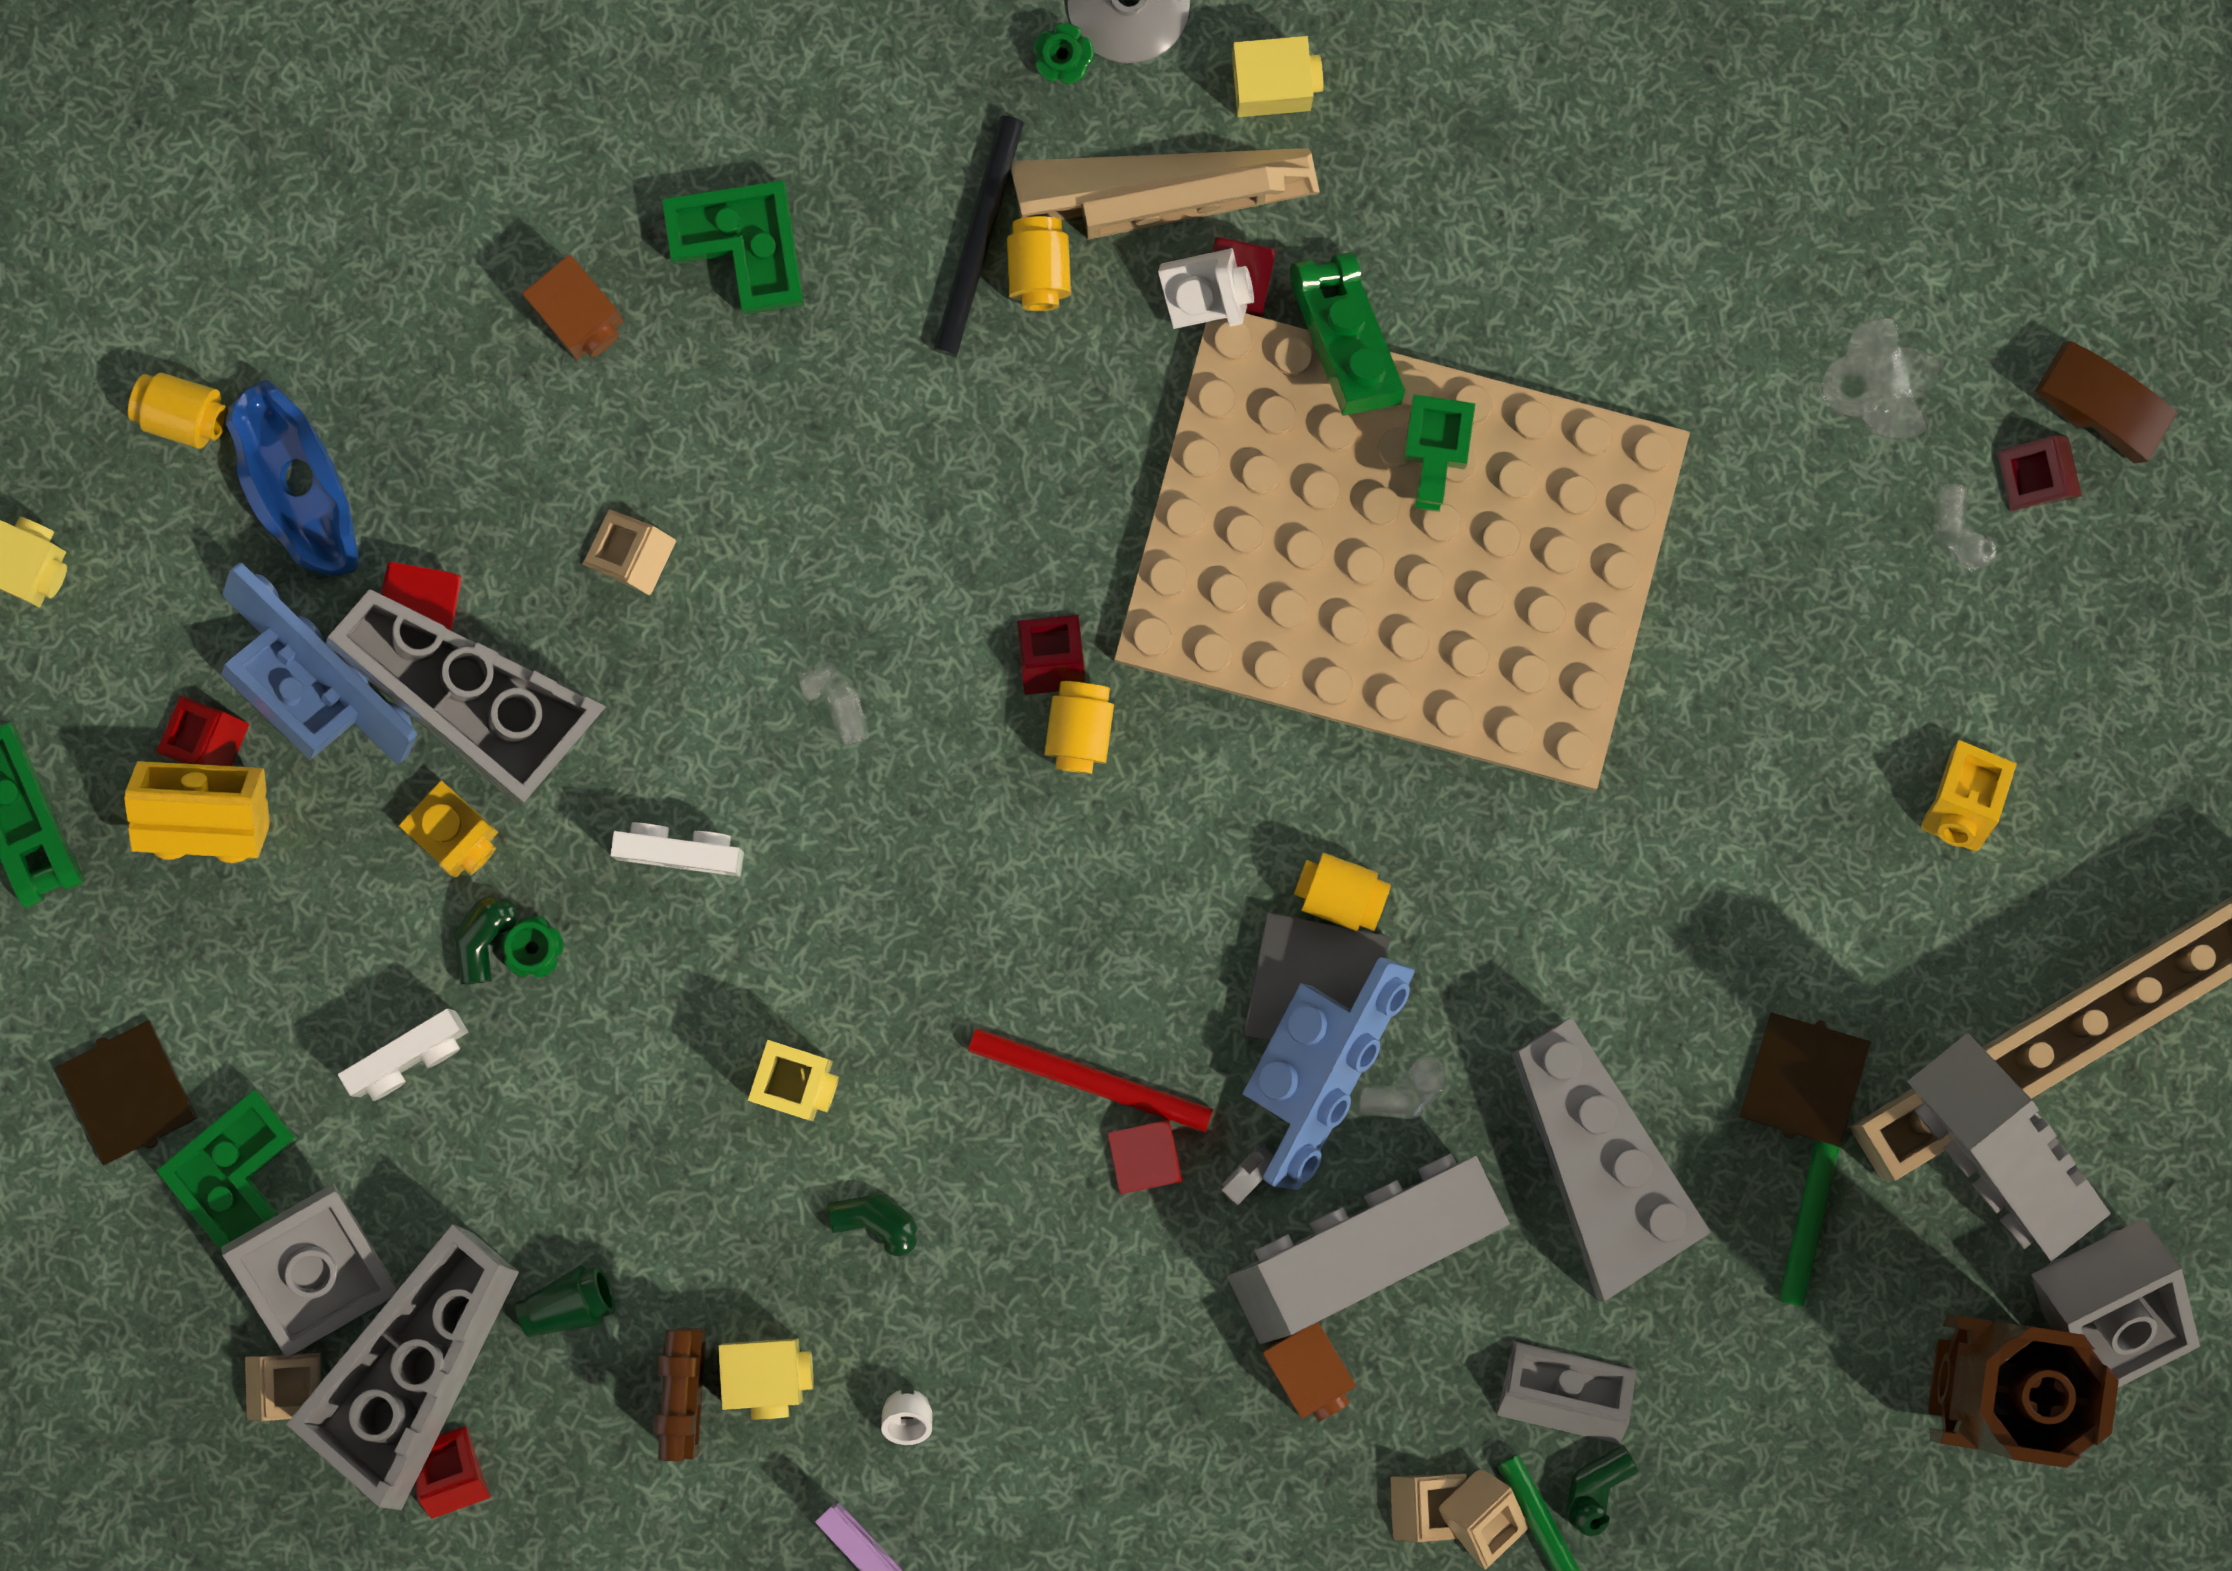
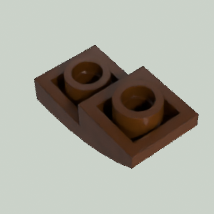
M2072 341L2063 342L2035 389V392L2076 429L2093 427L2133 464L2149 462L2177 414L2175 409L2131 375Z

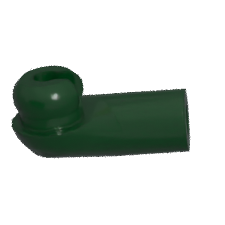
M488 896L476 901L457 927L455 941L461 985L492 981L488 945L497 935L498 931L505 932L506 930H511L517 922L516 907L509 899L499 898L496 900L493 896Z
M875 1194L828 1203L832 1233L867 1228L880 1240L884 1241V1250L893 1256L907 1255L915 1248L917 1243L915 1235L917 1225L913 1216L889 1197Z
M1624 1445L1580 1468L1572 1477L1566 1511L1570 1524L1586 1536L1599 1535L1607 1528L1610 1519L1606 1514L1610 1488L1639 1472Z

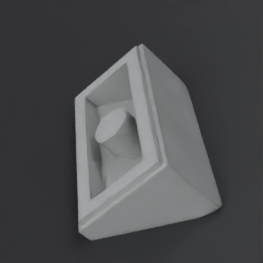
M1513 1341L1497 1415L1619 1444L1629 1426L1637 1370Z

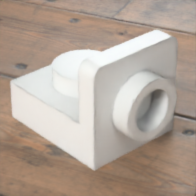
M1233 248L1160 264L1158 273L1173 329L1223 318L1228 319L1230 327L1243 324L1247 304L1254 302V292L1248 268L1246 266L1237 267Z

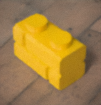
M137 761L124 798L127 821L130 822L128 830L131 852L154 853L155 856L167 860L177 859L184 855L216 856L218 860L226 863H237L247 858H259L269 830L270 821L264 768Z

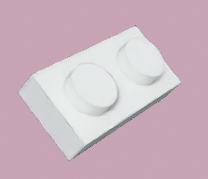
M632 822L630 833L614 831L610 856L618 861L741 876L744 852L740 848L730 847L731 836L694 831L693 840L685 841L668 838V827Z
M445 1009L342 1071L338 1076L350 1096L362 1097L368 1093L371 1099L376 1101L406 1083L401 1073L423 1060L426 1067L430 1068L457 1053L460 1047L455 1040L468 1033V1030L455 1010Z

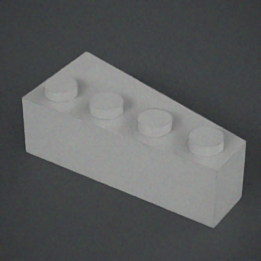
M371 589L367 591L331 632L326 641L328 647L518 807L528 799L606 708V706L588 697H583L536 671H531L498 655V652L478 642L475 643L446 629L445 626Z
M1572 1017L1563 1020L1512 1053L1532 1115L1540 1132L1554 1179L1570 1219L1575 1240L1590 1277L1589 1280L1596 1300L1605 1302L1711 1233Z
M1966 1033L1907 1081L1923 1102L1914 1110L1915 1113L1939 1141L1947 1134L1952 1141L1943 1147L1944 1150L1968 1178L1977 1171L1980 1178L1973 1182L1972 1186L1996 1214L2003 1208L2008 1211L2000 1219V1222L2024 1250L2034 1242L2052 1262L2111 1214L2089 1181L2075 1166L2076 1163L2071 1155L2055 1138L2057 1135L2051 1126L2037 1113L2039 1109L2033 1100L1969 1033Z
M1452 1153L1447 1154L1418 1169L1422 1181L1402 1190L1399 1181L1395 1180L1366 1194L1364 1198L1368 1207L1350 1216L1347 1215L1344 1207H1341L1310 1222L1309 1225L1313 1234L1295 1243L1292 1242L1289 1234L1254 1250L1258 1261L1228 1275L1227 1278L1259 1344L1293 1335L1510 1225L1477 1156L1456 1163Z
M451 1225L286 1425L378 1507L402 1510L519 1271L476 1234Z

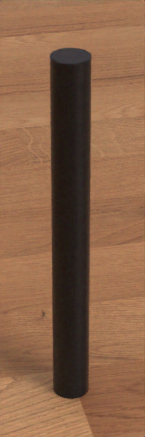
M1005 115L1000 117L933 349L935 352L952 357H957L1024 126V122L1017 118Z

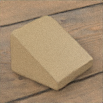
M609 509L582 565L640 592L651 595L676 540L653 525Z
M320 1353L293 1354L288 1358L285 1355L245 1357L247 1420L270 1421L291 1419L321 1383Z
M1478 1470L1473 1473L1439 1507V1512L1445 1523L1476 1563L1485 1570L1529 1528L1511 1487L1484 1470Z
M1467 1474L1390 1477L1393 1539L1408 1542L1458 1539L1443 1520L1439 1507L1467 1480Z

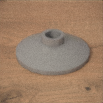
M1068 0L1070 22L1081 30L1083 37L1090 39L1094 53L1102 58L1118 63L1144 62L1167 51L1182 34L1190 9V0H1140L1131 7L1122 5L1118 0Z

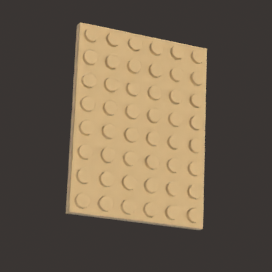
M1246 313L1241 325L1230 327L1227 318L1206 322L1114 662L1596 791L1690 432L1390 352L1405 388L1401 405L1342 416L1309 330ZM1413 394L1476 403L1467 466L1465 469L1448 467L1444 500L1440 507V512L1415 509L1422 463L1403 461Z

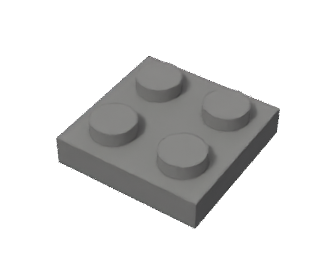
M334 1183L221 1247L224 1259L286 1358L392 1298L397 1292L395 1283Z

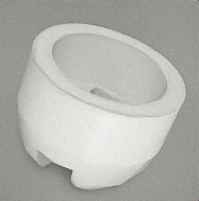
M901 1390L889 1396L882 1410L881 1431L883 1435L891 1442L901 1445H913L926 1440L932 1432V1410L928 1399L915 1390L914 1394H901ZM908 1416L913 1417V1419H901V1417Z

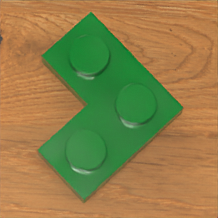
M784 180L662 199L673 265L733 255L743 315L805 306Z
M254 1089L157 1169L156 1172L221 1250L222 1246L278 1215V1212L250 1178L296 1141L298 1137L260 1090Z

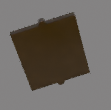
M1771 1012L1739 1117L1782 1130L1783 1135L1788 1139H1793L1796 1135L1841 1148L1872 1042L1828 1029V1025L1822 1020L1817 1021L1813 1025Z
M150 1020L110 1040L101 1037L97 1039L96 1047L55 1067L103 1166L143 1146L155 1148L159 1138L198 1119Z

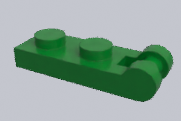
M1349 252L1333 255L1330 262L1317 265L1312 259L1292 263L1290 266L1291 286L1342 416L1401 405L1405 388L1362 285L1360 267L1355 254ZM1335 286L1338 296L1324 298L1321 289Z
M7 723L0 726V860L18 900L27 909L44 901L43 894L60 886L67 891L84 883L85 880L78 862L67 844L19 732L14 724ZM44 848L50 864L33 872L25 856Z

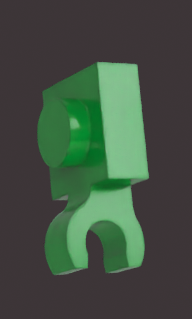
M1413 394L1403 461L1422 463L1415 509L1440 512V507L1444 500L1448 467L1466 468L1476 403Z

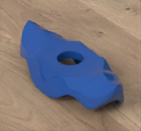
M268 380L254 384L236 398L229 407L226 416V425L236 449L239 481L252 510L263 526L284 545L293 561L311 571L328 575H342L354 572L358 567V551L350 506L327 449L303 412L279 387ZM296 460L306 462L313 473L312 486L302 496L292 493L286 483L287 469Z

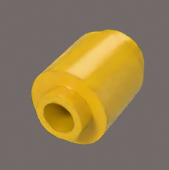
M1048 216L1017 219L1012 223L1013 234L1007 237L1009 297L1022 301V309L1048 311L1059 308V299L1071 295L1069 236L1062 232V220Z
M160 372L155 376L141 375L130 395L128 404L129 420L139 423L143 432L194 448L202 449L209 440H217L226 424L227 407L221 404V395L217 389Z
M1072 681L1060 682L1059 696H1052L1044 753L1045 756L1056 758V770L1092 774L1094 763L1106 764L1114 704L1108 702L1109 687Z
M1322 852L1318 864L1306 860L1294 895L1305 899L1301 909L1305 913L1354 931H1358L1360 926L1374 931L1387 900L1391 884L1377 879L1378 872Z

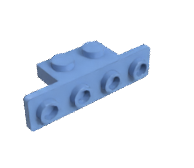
M238 563L230 569L222 595L261 635L224 664L221 675L309 760L313 759L355 724L393 762L399 765L409 756L417 737V732L413 728L406 712L397 704L386 702L368 685L367 679L328 647L324 643L319 629L309 619L302 616L297 617L279 599L277 590L268 579L260 574H253L242 563Z
M1382 957L1379 958L1352 1009L1347 1008L1313 986L1300 983L1243 1092V1095L1290 1124L1263 1176L1264 1181L1274 1187L1299 1190L1303 1183L1310 1180L1316 1173L1321 1163L1322 1154L1320 1151L1332 1128L1339 1125L1347 1115L1351 1105L1350 1094L1361 1073L1369 1069L1376 1060L1380 1051L1379 1039L1391 1017L1395 1016L1403 1008L1410 993L1409 983L1414 975V969L1400 962Z

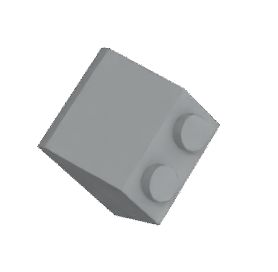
M2144 1218L2121 1230H2115L2107 1234L2103 1239L2067 1257L2056 1259L2045 1268L2031 1274L2040 1310L2050 1330L2085 1335L2095 1348L2093 1351L2102 1363L2107 1365L2119 1380L2118 1388L2200 1347L2182 1268Z

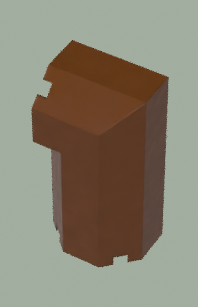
M1950 1314L1946 1315L1943 1326L1955 1328L1951 1340L1938 1339L1936 1345L1928 1411L1929 1414L1941 1416L1942 1429L1929 1427L1930 1441L1978 1449L2018 1461L2068 1468L2081 1458L2079 1455L2091 1446L2098 1445L2112 1434L2119 1380L2110 1368L2102 1363L2093 1351L2095 1348L2085 1335Z

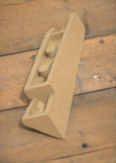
M1309 148L1014 161L1011 167L1021 218L1048 216L1065 220L1083 216L1088 240L1320 193L1313 158Z

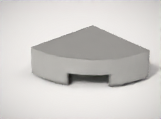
M1264 1145L1262 1147L1258 1146L1220 1185L1222 1187L1220 1190L1235 1205H1239L1262 1181L1274 1155Z

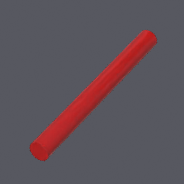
M978 1028L974 1031L968 1049L970 1053L1206 1132L1213 1112V1108Z

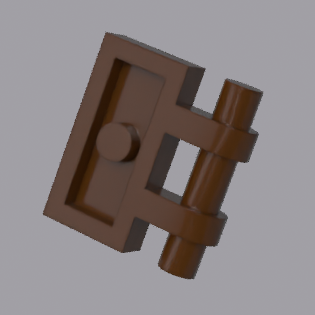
M681 1327L676 1330H666L663 1355H658L657 1375L663 1378L662 1401L659 1413L654 1414L653 1434H658V1460L683 1461V1459H694L699 1454L707 1329Z

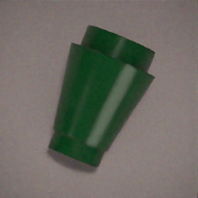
M580 1265L531 1294L527 1299L516 1303V1314L519 1324L525 1335L529 1338L539 1334L545 1335L599 1326L603 1324L604 1317L615 1313V1299L611 1285L599 1266L586 1269Z

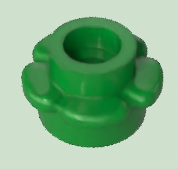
M1060 23L1052 31H1043L1036 39L1033 49L1034 54L1038 58L1035 66L1039 74L1047 81L1055 82L1060 80L1065 85L1073 84L1082 79L1094 57V49L1090 39L1083 37L1081 30L1069 23ZM1062 48L1067 49L1069 52L1068 57L1064 60L1059 59L1057 56L1058 51Z
M539 917L523 918L513 929L506 930L501 942V949L506 954V966L519 977L533 975L536 978H542L549 975L556 969L558 965L556 959L558 955L562 954L564 948L560 932L555 928L548 927L547 921ZM530 942H535L538 945V951L535 954L527 952V945Z

